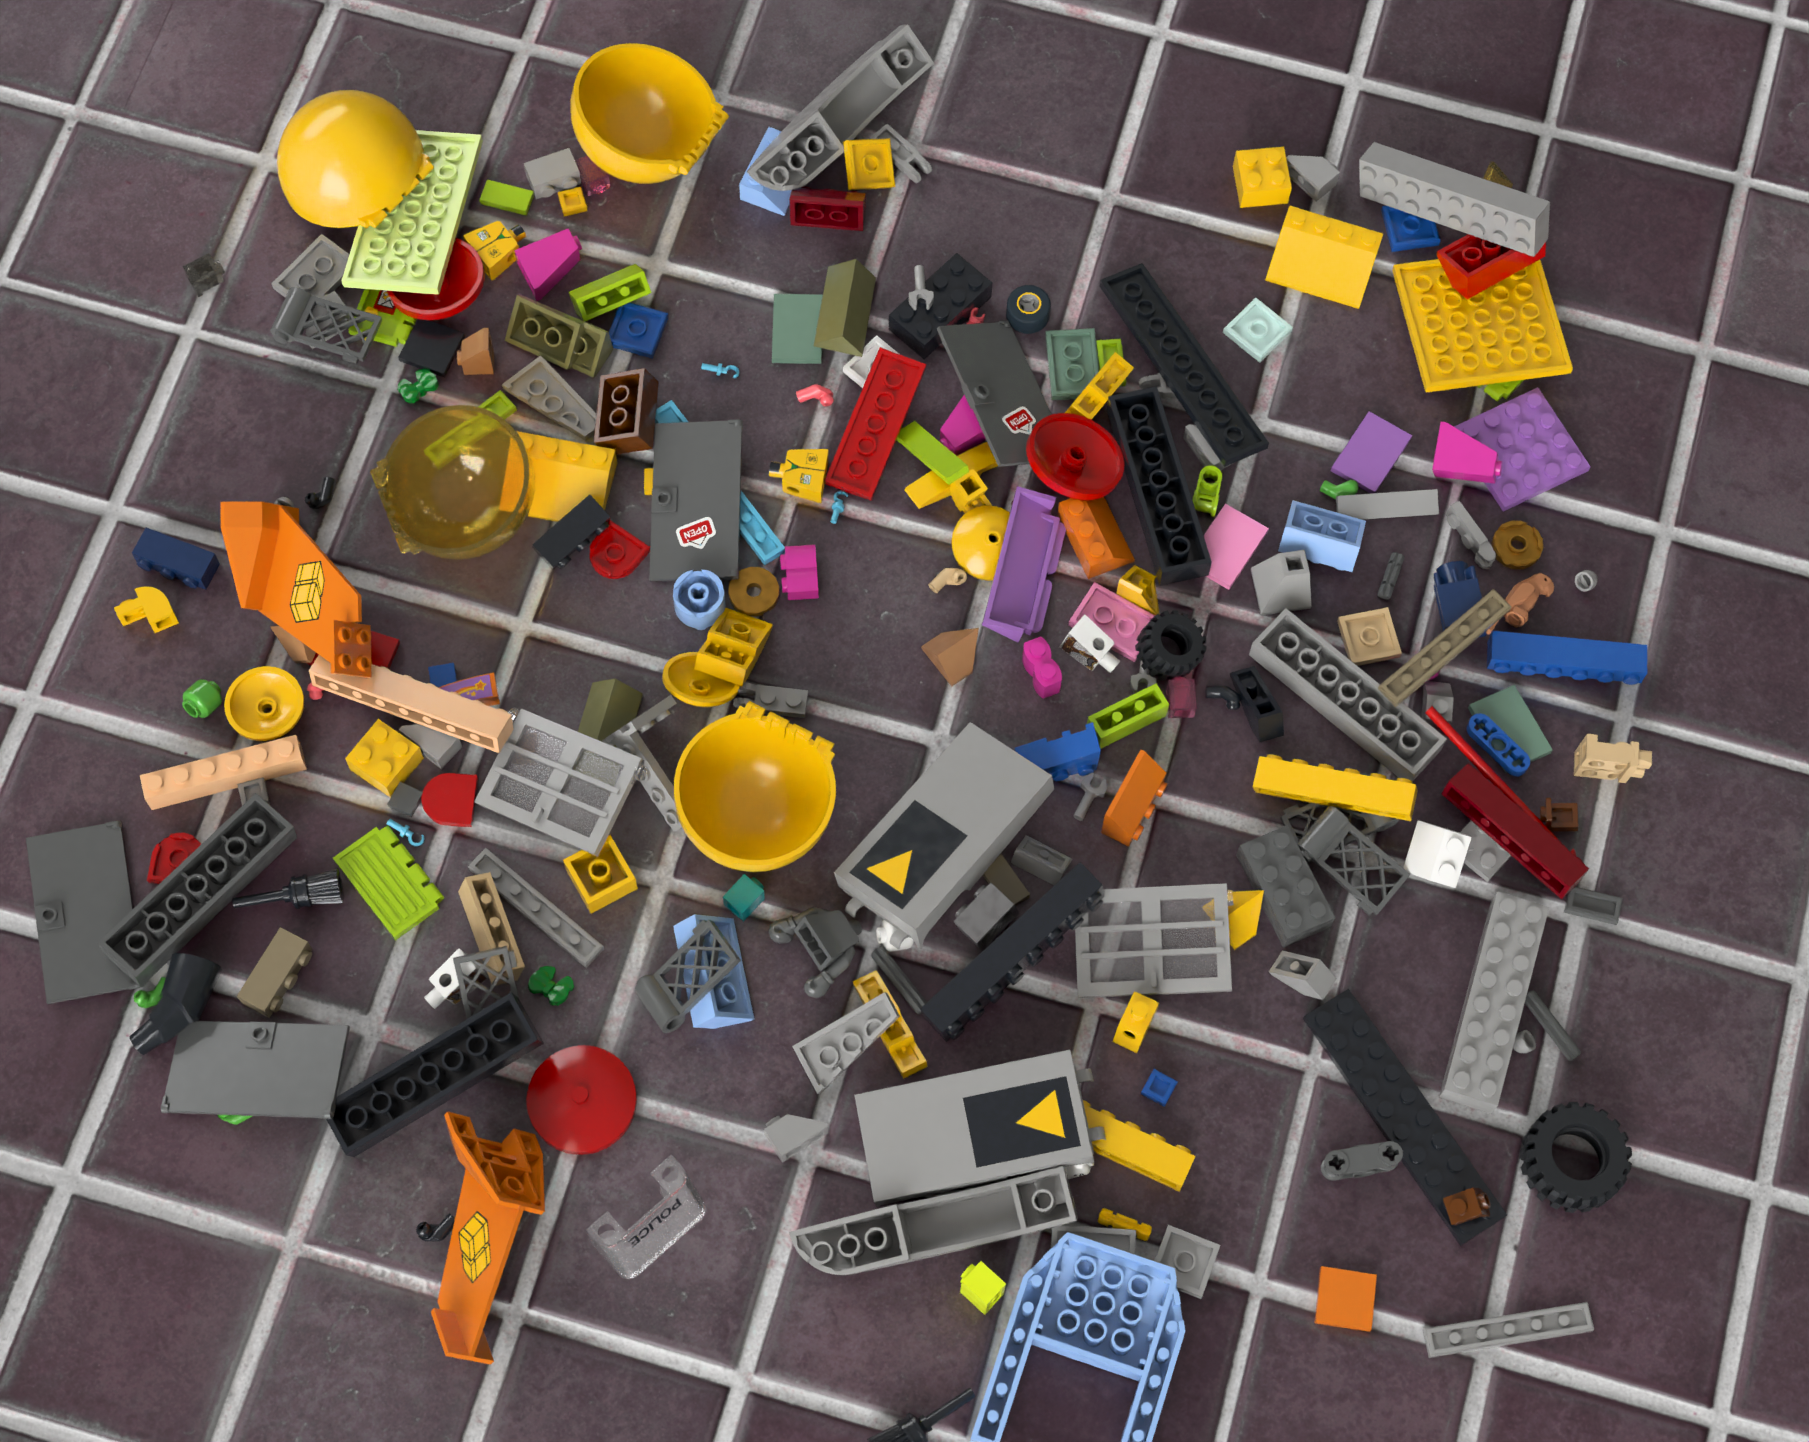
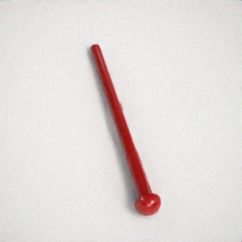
M1431 706L1425 714L1487 780L1489 779L1494 786L1500 788L1504 795L1519 805L1534 821L1540 823L1551 836L1559 840L1446 719ZM1571 849L1570 852L1576 856L1575 849Z

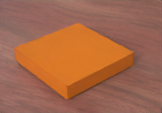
M1321 1266L1314 1323L1370 1332L1372 1330L1377 1275Z

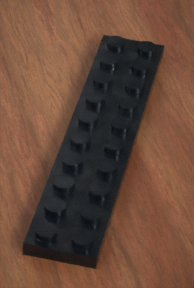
M1138 264L1101 279L1099 287L1224 467L1268 449V440L1144 264Z
M1349 989L1345 990L1304 1016L1303 1020L1387 1141L1396 1142L1401 1146L1403 1150L1402 1163L1459 1245L1462 1246L1507 1216L1504 1209ZM1473 1187L1486 1192L1491 1203V1207L1488 1208L1490 1216L1478 1217L1458 1225H1451L1443 1198Z

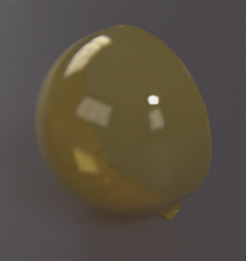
M469 405L446 406L420 416L397 436L385 459L376 462L378 467L370 471L376 488L380 489L378 494L384 510L387 512L386 515L393 533H398L395 535L401 553L410 551L413 554H417L423 551L435 557L454 560L471 559L491 553L511 540L520 530L531 510L535 494L533 462L519 434L507 421L497 414L484 408Z

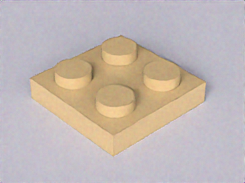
M1388 607L1338 617L1337 622L1348 659L1355 665L1359 666L1401 657L1402 652Z

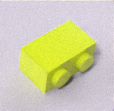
M982 1261L976 1266L971 1264L961 1275L960 1293L984 1315L1004 1295L1006 1283Z

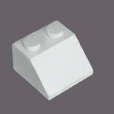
M1418 820L1403 869L1410 874L1456 888L1471 836Z

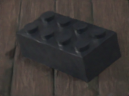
M956 253L925 281V289L933 291L934 296L930 309H926V301L923 298L917 300V310L910 306L908 298L905 299L889 314V330L925 359L943 343L937 328L939 326L962 325L970 318L973 308L982 307L991 298L993 282Z

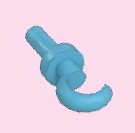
M702 363L701 366L703 370L717 372L716 375L718 376L721 373L727 374V371L730 369L736 371L733 378L739 376V369L734 365H728L725 368L720 363H718V366Z
M842 490L837 491L833 497L835 502L832 504L833 514L830 520L833 524H836L839 513H842L845 508L843 500L837 497L839 495L848 497V493Z
M392 819L388 820L387 824L401 832V837L406 835L412 846H420L424 843V835H421L422 840L419 843L412 841L411 838L414 833L409 830L410 826L405 825L403 827Z

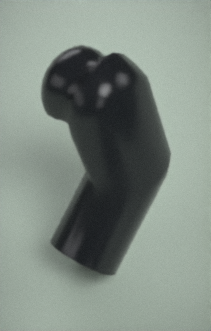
M325 477L321 491L316 494L314 492L308 493L305 497V503L311 509H319L331 502L336 480L331 477Z
M449 1213L440 1224L421 1222L416 1228V1233L425 1242L442 1241L453 1230L455 1217Z

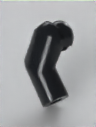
M1206 686V698H1222L1227 701L1226 706L1230 710L1240 708L1241 696L1230 687Z

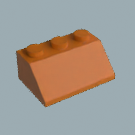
M1104 497L1095 500L1069 498L1059 502L1057 516L1066 528L1067 537L1088 579L1135 561Z
M1140 749L1104 816L1101 830L1102 834L1128 847L1133 839L1138 841L1144 830V827L1141 826L1144 818L1150 819L1156 807L1153 804L1156 796L1162 797L1168 783L1164 782L1166 772L1145 751Z

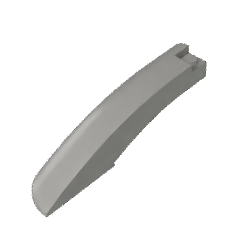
M909 25L897 27L884 40L878 41L829 84L770 143L750 166L747 173L756 182L769 189L779 191L793 190L806 185L844 152V141L854 140L892 100L934 64Z
M1061 1166L956 1193L898 1205L895 1204L790 1231L789 1234L797 1252L813 1267L833 1275H851L1076 1222L1078 1217L1066 1169Z

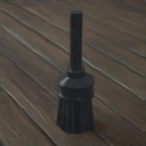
M335 868L311 876L307 874L299 877L291 876L289 885L283 886V890L232 898L233 907L240 908L282 900L285 903L291 902L296 909L306 906L312 907V904L343 903L344 893L339 869Z
M969 1387L926 1417L924 1415L916 1417L908 1413L902 1420H897L896 1425L868 1438L867 1441L928 1442V1433L933 1430V1425L976 1396Z

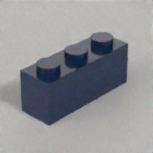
M147 527L132 551V555L140 568L146 571H151V569L158 571L163 577L174 580V578L179 579L193 589L199 587L206 590L220 565L215 553Z

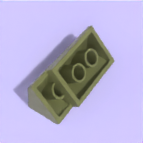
M857 259L828 266L814 347L862 357L876 277Z
M520 294L516 296L504 341L537 356L541 355L545 360L567 370L573 368L593 378L596 377L613 351L609 332Z
M616 678L593 682L578 732L603 742V739L638 716L643 693ZM584 749L574 770L615 786L623 765Z

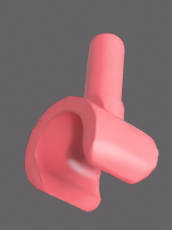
M973 308L969 321L966 324L983 323L985 313L981 317H976L979 308Z

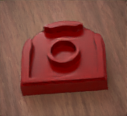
M610 520L608 522L610 525L608 529L601 535H597L592 541L589 556L591 565L598 574L610 579H619L628 576L649 554L650 546Z
M444 773L432 778L424 787L421 797L422 806L427 816L440 825L472 827L478 776Z
M178 832L170 834L169 837L157 844L151 856L147 877L148 883L160 884L201 845L199 840L188 833Z

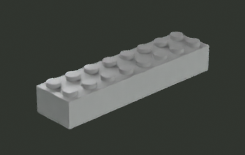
M1373 142L1359 159L1361 197L1533 257L1548 240L1550 201Z
M1285 608L1252 643L1249 656L1398 778L1414 781L1442 750L1447 738L1404 703L1395 707L1378 690L1380 685L1288 609Z
M1498 891L1491 900L1439 1098L1492 1114L1497 1108L1549 907Z

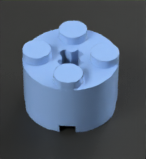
M708 570L687 571L674 584L673 601L675 612L680 621L685 625L697 630H705L707 627L712 626L724 612L726 607L724 588L720 578L713 572Z

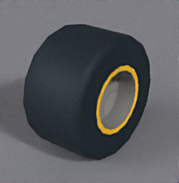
M1023 285L1013 290L1007 299L1006 318L1010 322L1011 327L1025 334H1033L1042 330L1050 318L1051 301L1048 294L1042 288L1034 285Z

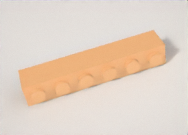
M297 735L143 774L140 775L144 798L151 810L235 789L238 788L237 784L259 778L269 780L307 770L302 746Z

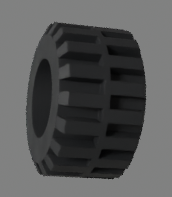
M1168 610L1163 611L1160 615L1154 616L1136 639L1138 643L1135 645V651H1139L1137 659L1138 661H1143L1141 666L1144 670L1147 668L1150 670L1149 675L1152 677L1158 675V680L1164 681L1166 678H1168L1169 682L1175 681L1177 678L1180 680L1188 675L1204 657L1203 654L1207 646L1203 645L1206 642V636L1201 635L1204 630L1201 626L1197 627V621L1194 618L1190 620L1188 614L1184 612L1179 615V612L1173 610L1170 614ZM1161 637L1173 639L1178 644L1181 655H1174L1168 652L1161 642Z

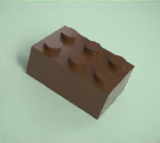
M645 368L600 375L594 444L599 447L615 449L616 455L653 449L659 381Z

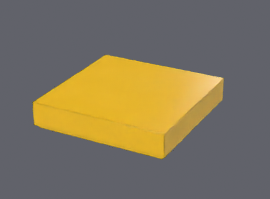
M890 138L846 140L843 142L848 190L895 187Z

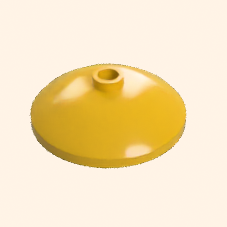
M980 506L965 513L957 522L952 534V551L957 563L969 575L977 579L993 581L1010 515L1009 511L997 506ZM990 535L995 536L996 539H997V542H995V543L991 542V541L989 540V536H990Z
M698 652L676 655L665 664L662 679L666 689L674 697L689 705L697 707L719 706L731 701L739 691L740 685L695 670Z
M271 666L253 668L241 674L229 687L225 697V714L230 725L240 735L256 741L273 740L288 733L298 723L304 709L303 691L298 681L283 669ZM266 708H272L271 712L264 713Z

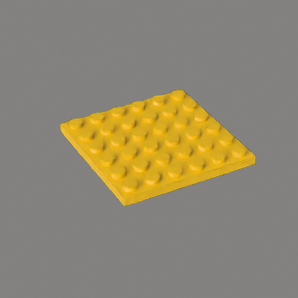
M1439 259L1393 265L1392 272L1425 392L1571 374L1573 369L1541 260L1534 262L1469 299H1466L1451 286Z

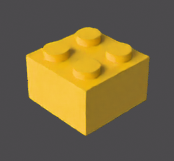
M1284 147L1236 151L1233 171L1240 208L1288 204L1292 187Z
M380 719L373 724L345 758L352 772L390 798L400 782L404 783L424 759L419 746Z
M611 835L607 837L598 857L580 850L563 859L565 869L590 914L638 889L636 879Z

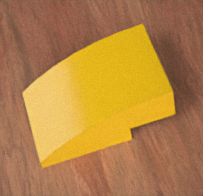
M725 607L724 612L708 631L707 640L697 653L694 669L743 686L766 644L773 624Z

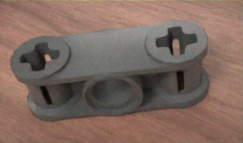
M1393 1141L1362 1144L1346 1149L1334 1150L1329 1152L1323 1160L1321 1172L1326 1179L1336 1181L1392 1171L1402 1160L1403 1150L1398 1143ZM1385 1152H1387L1389 1156L1394 1157L1392 1161H1390L1388 1157L1383 1156ZM1332 1161H1334L1335 1165H1340L1338 1170L1334 1166H1330Z

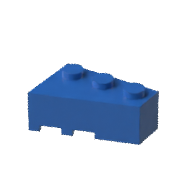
M1093 722L1085 725L1086 730L1074 734L1067 730L1062 732V738L1047 741V738H1043L1015 747L1014 750L1052 775L1054 781L1064 780L1074 774L1085 776L1093 773L1094 770H1097L1101 752Z

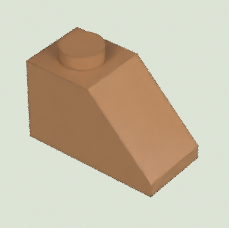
M483 328L462 340L461 350L457 351L458 366L462 365L464 375L494 374V348L489 328Z

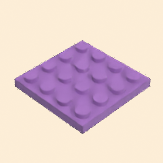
M1538 387L1454 426L1496 451L1499 461L1503 462L1501 476H1496L1495 484L1485 483L1503 512L1590 469V465Z

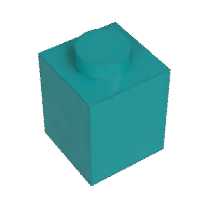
M744 874L723 896L724 906L744 922L765 900L764 886L756 878L752 877L750 879Z

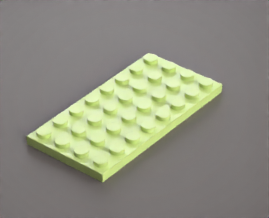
M416 130L424 148V154L429 156L434 169L423 180L417 178L420 183L407 196L402 195L403 200L391 213L385 211L387 217L376 228L371 225L368 228L358 225L342 277L344 287L440 294L482 147L483 139L481 135Z

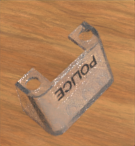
M672 1154L650 1173L660 1184V1192L663 1199L631 1228L625 1231L607 1211L586 1229L591 1244L622 1278L633 1279L639 1276L705 1215L706 1205L682 1165ZM670 1167L671 1173L663 1179V1171ZM610 1224L613 1226L614 1230H608L598 1235V1229L601 1225Z

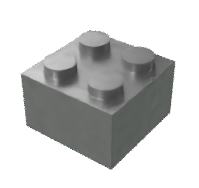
M992 883L987 887L985 885L981 886L973 896L975 899L969 906L963 905L956 912V919L953 921L959 930L981 951H984L1019 914L1016 906Z

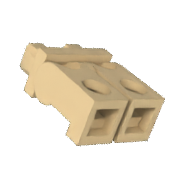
M1587 734L1574 752V776L1606 780L1618 778V782L1626 783L1630 777L1642 778L1645 769H1649L1652 765V751L1639 750V742L1631 741L1630 744L1626 742H1618L1616 744L1597 742L1598 735Z

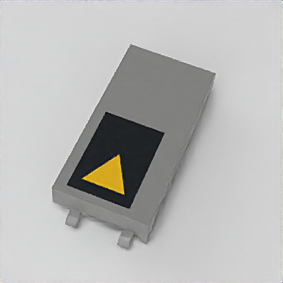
M970 722L834 872L838 886L853 897L846 905L845 912L855 918L858 909L865 906L897 928L890 938V944L900 949L903 940L909 937L922 949L926 935L963 891L971 890L1053 792L1052 775Z
M1066 1050L856 1094L855 1101L875 1205L879 1208L880 1205L942 1192L982 1187L1008 1180L1007 1177L1061 1166L1067 1167L1094 1163L1092 1141L1106 1140L1103 1127L1088 1128L1079 1083L1086 1081L1094 1082L1091 1069L1076 1070L1071 1051Z

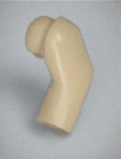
M945 568L928 585L933 592L938 593L945 585H961L967 580V574L964 570L958 568Z

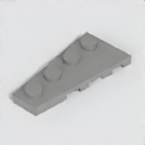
M541 355L502 384L505 391L583 440L587 441L595 434L597 414Z
M882 993L792 1046L817 1094H821L900 1017L888 993Z

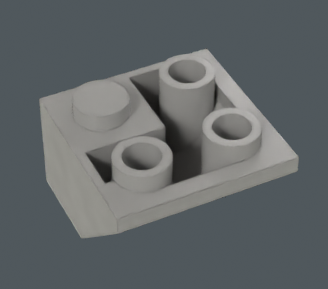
M1305 550L1279 553L1251 567L1261 616L1281 613L1285 608L1289 611L1311 608L1310 572Z

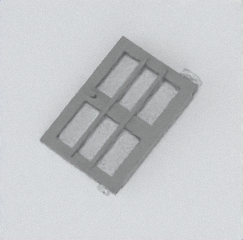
M512 708L508 713L512 715L514 730L500 753H498L474 803L598 857L635 780L642 781L646 777L647 767L643 766L645 760L524 709Z
M1227 883L1103 889V904L1093 913L1091 911L1087 912L1082 917L1084 919L1082 924L1075 929L1078 998L1132 996L1134 992L1142 995L1232 991L1228 906H1234L1233 890H1227Z

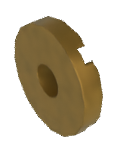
M1509 521L1502 524L1495 532L1491 542L1496 553V560L1503 566L1511 569H1526L1533 566L1539 560L1543 550V539L1539 531L1523 521ZM1518 540L1522 542L1524 548L1515 549L1511 545V541Z
M761 567L742 569L739 571V578L733 579L729 583V599L734 608L740 613L755 617L764 615L763 613L771 611L779 600L777 579L770 571ZM751 587H757L761 590V593L758 596L752 597L747 594V591Z

